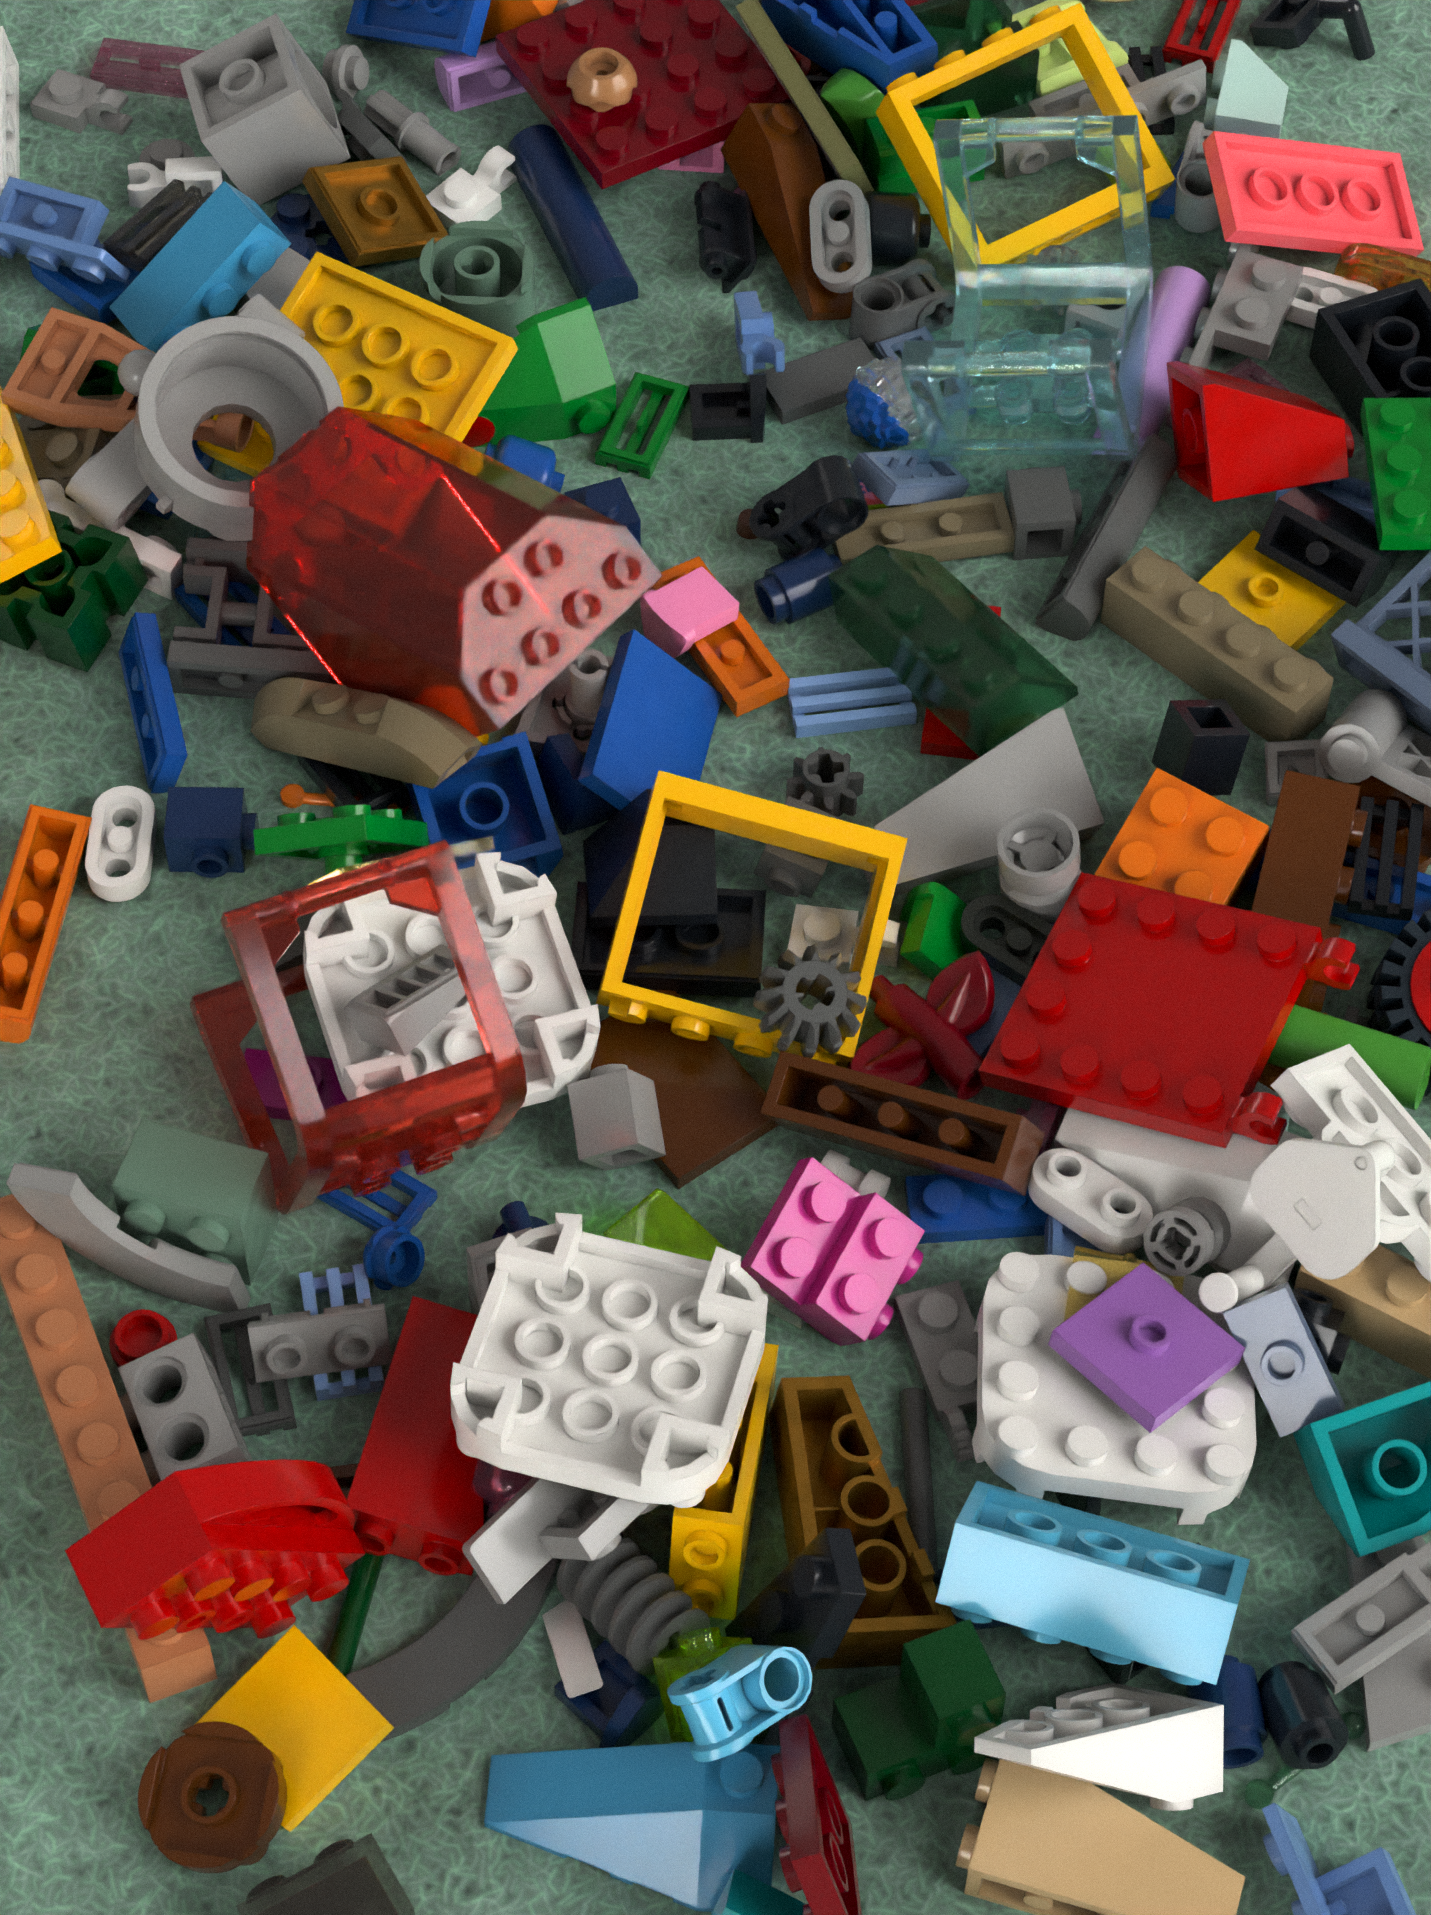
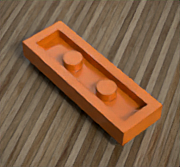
M697 556L647 578V591L651 589L656 591L701 566L712 576L713 574L702 559ZM740 611L738 612L737 620L694 642L688 650L715 689L722 694L723 700L736 717L788 695L790 679Z

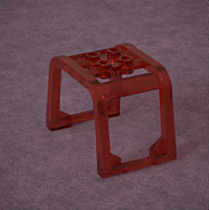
M446 840L388 859L383 858L379 862L291 891L286 890L282 894L222 914L220 920L242 980L192 996L190 1008L248 1148L269 1153L277 1209L282 1215L311 1206L317 1196L350 1185L354 1197L374 1193L392 1183L390 1175L410 1164H413L417 1175L427 1174L443 1168L454 1161L452 1153L461 1148L472 1149L497 1140L525 1102L527 1083L520 1046L455 859ZM384 889L389 904L438 917L486 1054L324 1110L285 999L287 996L308 990L304 974V964L276 973L274 966L300 933V927L297 922L298 917ZM257 1021L296 1132L298 1150L290 1166L240 1048V1043Z

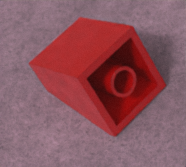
M1181 361L1167 362L1174 450L1178 459L1176 472L1181 480L1212 502L1349 477L1348 458L1353 457L1354 440L1352 431L1343 418L1300 394Z

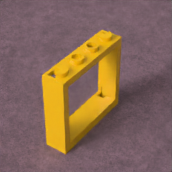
M1081 3L1061 11L1058 5L1049 7L1035 15L1029 21L1031 25L1016 33L1013 32L1011 27L1004 28L986 38L981 44L983 48L966 55L963 50H957L936 62L933 66L935 70L918 78L915 72H911L897 78L886 87L888 92L875 111L970 289L1160 198L1176 180ZM1061 37L1135 174L987 245L913 106Z
M659 770L649 797L596 1004L609 1007L608 1014L625 1022L643 1024L646 1022V1018L670 1023L672 1024L670 1031L684 1038L706 1041L710 1034L733 1040V1048L747 1055L768 1058L771 1057L772 1051L780 1053L777 1043L782 1033L780 1030L761 1032L759 1028L760 1019L622 982L665 816L873 872L849 972L859 971L861 977L858 986L853 992L866 996L868 1002L908 838ZM866 1007L862 1013L855 1015L861 1026ZM861 1026L854 1037L842 1036V1046L834 1054L828 1053L818 1043L817 1050L811 1059L846 1068L848 1062H851L854 1058ZM793 1041L791 1046L785 1051L803 1056L800 1051L799 1042Z

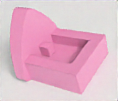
M701 566L656 591L651 589L640 595L644 635L671 657L676 658L687 652L694 642L737 620L740 603Z

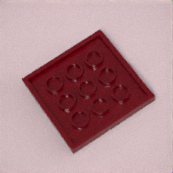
M585 0L496 35V52L602 190L726 140L748 103H792L758 47L719 0ZM601 47L613 49L624 55L633 65L638 82L637 87L633 88L631 99L627 104L614 106L606 112H597L589 106L578 104L573 98L571 88L567 87L566 84L568 71L573 62L588 50Z

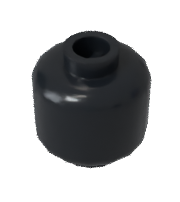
M868 191L864 194L870 210L872 265L901 267L915 260L918 248L929 247L931 215L921 214L920 203L913 194L888 191Z

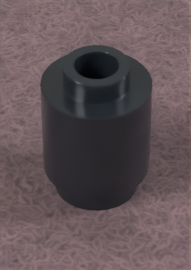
M1298 1661L1282 1662L1268 1669L1261 1676L1258 1687L1266 1727L1285 1764L1295 1769H1319L1329 1765L1346 1746L1349 1732L1322 1677L1317 1672L1310 1670L1307 1665Z

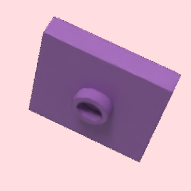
M1144 1262L1052 1331L1048 1343L1054 1351L1149 1433L1153 1432L1238 1365L1245 1351L1244 1346Z

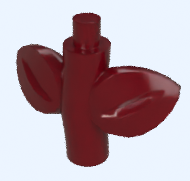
M981 952L967 953L948 964L930 984L925 999L919 996L907 984L901 983L894 986L884 975H878L873 978L869 998L876 1003L874 1016L887 1029L878 1032L861 1043L855 1051L853 1060L848 1062L846 1068L914 1087H919L928 1080L932 1069H934L940 1079L958 1099L968 1100L978 1094L985 1087L982 1084L978 1071L984 1059L966 1037L978 1031L989 1021L995 1000L992 973L987 960Z

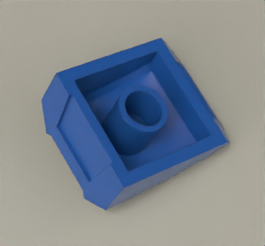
M526 731L502 737L499 742L481 746L475 757L434 789L404 782L408 789L417 821L427 822L429 840L427 850L437 875L473 867L476 853L501 852L500 860L525 867L538 878L543 874L549 877L564 856Z

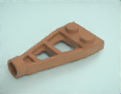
M51 307L2 391V403L7 404L12 412L55 426L80 429L101 428L102 431L120 432L135 417L138 396L124 391L121 398L105 401L86 399L79 396L77 392L95 361L107 360L119 366L123 357L133 350L149 349L104 323ZM231 412L218 414L216 421L212 420L213 416L202 422L193 434L192 440L207 441L215 446L240 453L245 449L250 440L255 420L244 414Z

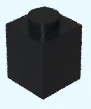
M1225 699L1170 700L1151 762L1156 768L1211 796L1231 795L1250 733Z

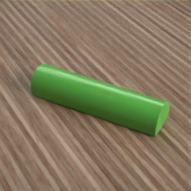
M1294 1005L1267 1063L1287 1069L1350 1044L1403 1107L1417 1110L1429 1083L1431 1066L1430 1047Z

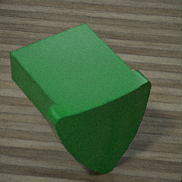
M926 882L912 888L905 897L899 920L908 922L900 955L933 981L937 974L948 964L966 954V949L960 938L962 913L967 904L945 886L937 882Z

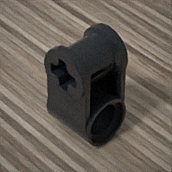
M831 455L814 461L806 470L777 490L764 495L752 509L749 525L753 534L759 539L772 541L778 547V553L781 558L786 561L816 547L825 549L844 535L857 530L865 523L868 517V505L851 461L843 456ZM775 508L781 509L782 512L778 514L775 511ZM797 542L801 547L797 548L793 544Z

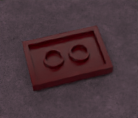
M802 1714L779 1721L781 1752L771 1755V1763L777 1786L783 1799L775 1801V1810L782 1835L788 1844L779 1848L780 1862L787 1885L792 1893L803 1890L808 1904L803 1905L804 1915H862L852 1824L807 1714Z

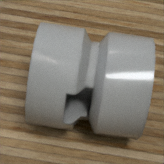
M1044 807L1024 809L1008 818L1001 826L996 840L1001 895L1008 897L1020 907L1026 908L1048 923H1054L1081 874L1078 830L1070 818L1057 810Z

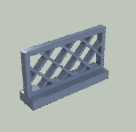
M1431 551L1356 624L1347 618L1331 634L1339 666L1369 689H1381L1391 692L1401 701L1406 710V716L1429 734H1431V674L1422 668L1421 653L1431 652V637L1421 638L1420 616L1431 615V600L1420 601L1419 589L1431 578ZM1412 617V639L1385 641L1374 633L1388 619ZM1413 654V661L1405 655Z

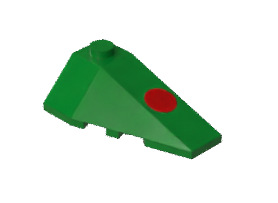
M586 297L532 315L515 326L519 332V335L514 337L518 351L458 449L485 447L488 443L497 445L499 440L506 435H514L532 442L566 439L582 432L585 434L598 432L611 422L616 412V382L591 305Z

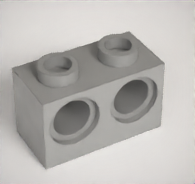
M194 1333L118 1368L127 1393L118 1397L130 1429L134 1434L142 1431L149 1450L140 1453L152 1487L174 1471L253 1461L221 1385L213 1360ZM175 1387H181L179 1393L172 1400L159 1403L167 1391ZM204 1443L201 1451L195 1457L181 1461L187 1449L195 1444Z

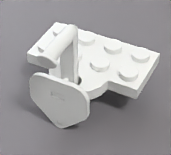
M1350 1044L1287 1068L1270 1086L1283 1100L1284 1108L1289 1117L1301 1127L1306 1128L1313 1138H1292L1283 1142L1254 1171L1250 1184L1252 1201L1258 1212L1276 1234L1242 1267L1227 1274L1217 1272L1206 1276L1199 1287V1299L1202 1305L1214 1313H1223L1232 1309L1237 1302L1270 1286L1297 1259L1307 1271L1316 1277L1327 1280L1338 1279L1356 1268L1377 1248L1379 1242L1385 1244L1402 1242L1413 1255L1418 1271L1431 1282V1139Z

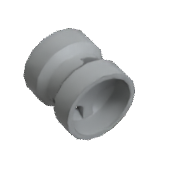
M1189 1197L1155 1215L1147 1224L1143 1235L1144 1250L1149 1261L1157 1270L1169 1276L1183 1277L1218 1258L1226 1250L1231 1237L1230 1223L1226 1213L1216 1202L1205 1197ZM1177 1242H1180L1187 1249L1182 1248Z

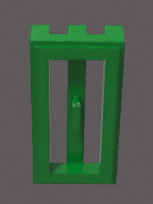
M635 372L595 452V464L606 467L608 463L617 465L618 471L628 473L632 469L639 471V477L650 479L689 399V386ZM644 389L653 391L625 450L616 448ZM665 396H671L644 454L639 455L638 452Z

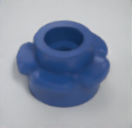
M390 1225L380 1227L371 1236L363 1252V1267L366 1276L374 1279V1285L377 1288L386 1291L391 1290L393 1286L406 1287L411 1285L419 1277L425 1261V1252L421 1241L403 1226L393 1228Z

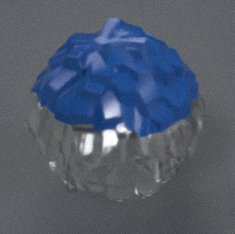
M897 356L881 360L875 358L867 365L858 367L852 381L848 385V392L845 395L848 401L845 407L848 417L847 423L850 425V431L853 435L864 438L874 448L876 446L882 449L884 447L891 448L893 446L909 445L912 441L925 437L926 429L932 421L938 400L933 394L925 390L927 385L920 377L916 378V372L907 366L901 358Z

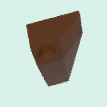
M748 103L720 150L741 191L745 189L751 202V210L808 321L848 319L851 315L853 291L835 293L826 289L815 274L811 260L810 201L819 187L835 180L794 103ZM842 211L836 214L835 221L843 220ZM843 262L838 266L836 272L842 273L851 268V262Z

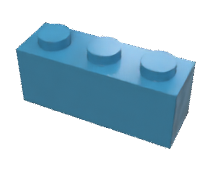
M223 181L109 308L139 344L156 353L164 340L168 341L185 328L208 319L225 317V315L229 314L258 279L273 267L276 260L291 243L255 201Z

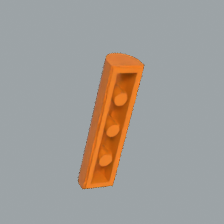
M32 804L29 806L0 901V1041L20 1044L28 1040L31 1035L87 844L92 817Z

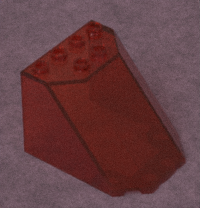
M341 406L335 407L319 420L320 425L314 430L311 429L304 433L277 457L278 461L275 464L264 468L250 480L249 506L254 507L252 540L247 542L246 567L338 684L375 694H386L389 697L432 707L457 721L475 737L502 729L663 576L626 526L417 419Z

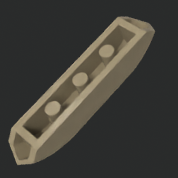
M294 677L276 679L261 688L254 700L250 732L268 749L434 789L475 757L482 746V743L465 727L432 707L389 697L386 694H375L349 688L341 684H330Z

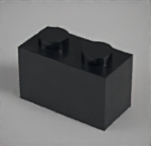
M1309 485L1296 487L1278 498L1254 550L1356 608L1382 588L1400 550H1379L1375 522Z

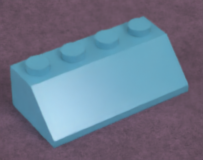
M976 1481L955 1522L935 1603L951 1607V1612L963 1620L970 1619L971 1622L981 1624L996 1620L1020 1627V1631L1024 1636L1037 1642L1058 1644L1064 1640L1088 1647L1093 1656L1108 1663L1126 1665L1136 1661L1159 1668L1160 1673L1164 1677L1176 1683L1193 1686L1199 1685L1204 1681L1216 1685L1250 1559Z

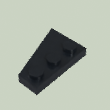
M824 1528L725 1628L726 1652L740 1644L793 1647L804 1654L810 1664L811 1672H813L820 1658H833L866 1596L851 1530L845 1528ZM812 1688L806 1702L793 1712L803 1713L814 1694ZM790 1713L782 1719H780L779 1721L788 1719ZM779 1721L757 1734L750 1743L780 1746L781 1752Z

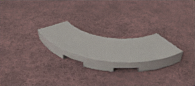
M21 1162L20 1164L14 1163L6 1182L14 1197L40 1225L87 1259L130 1282L179 1302L222 1313L247 1308L251 1297L235 1265L191 1253L158 1238L152 1239L147 1246L117 1228L120 1216L99 1201L83 1184L77 1173Z

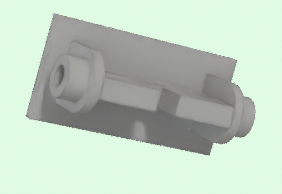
M370 1298L363 1299L364 1303L323 1308L324 1314L310 1315V1310L269 1316L268 1312L261 1313L262 1320L249 1321V1324H247L256 1383L391 1364L392 1357L385 1303L371 1305Z

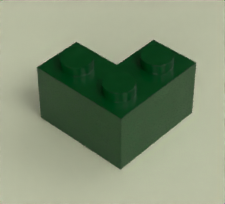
M967 1619L904 1643L900 1674L833 1699L831 1727L865 1801L883 1794L887 1800H899L918 1791L925 1784V1778L947 1769H951L954 1775L966 1774L983 1766L986 1758H991L990 1756L974 1752V1737L1001 1725L1006 1692L971 1620Z

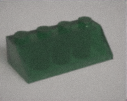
M875 545L828 575L837 622L884 668L889 667L897 676V680L902 685H905L923 705L979 757L1050 711L1058 709L1078 696V688L1073 682L930 555Z

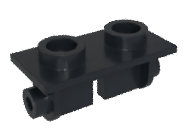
M706 181L700 185L694 195L697 224L703 226L698 231L699 266L709 278L721 279L722 293H730L741 280H745L751 275L757 262L752 224L754 214L745 189L741 191L738 186L732 192L722 188L715 181Z

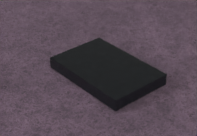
M578 881L571 951L585 989L599 990L615 927H590L586 882ZM717 888V924L637 926L622 982L649 990L676 991L677 994L754 998L756 992L761 990L759 978L762 974L766 890Z

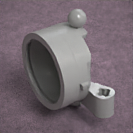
M257 294L246 302L235 316L208 319L189 326L169 339L156 354L144 349L133 350L123 357L119 363L117 374L125 391L138 396L135 417L100 452L91 456L77 470L69 481L65 493L107 530L113 532L127 523L151 492H153L159 499L155 508L163 515L172 511L187 522L207 529L213 536L226 541H252L272 535L278 538L297 527L300 538L305 546L326 548L331 545H341L346 534L343 518L338 511L328 506H317L327 488L344 432L345 410L339 384L324 358L310 343L304 340L305 332L263 295ZM228 412L248 416L260 423L270 436L274 450L273 460L264 472L253 479L239 482L219 479L203 468L194 453L192 446L193 434L202 422L213 415Z

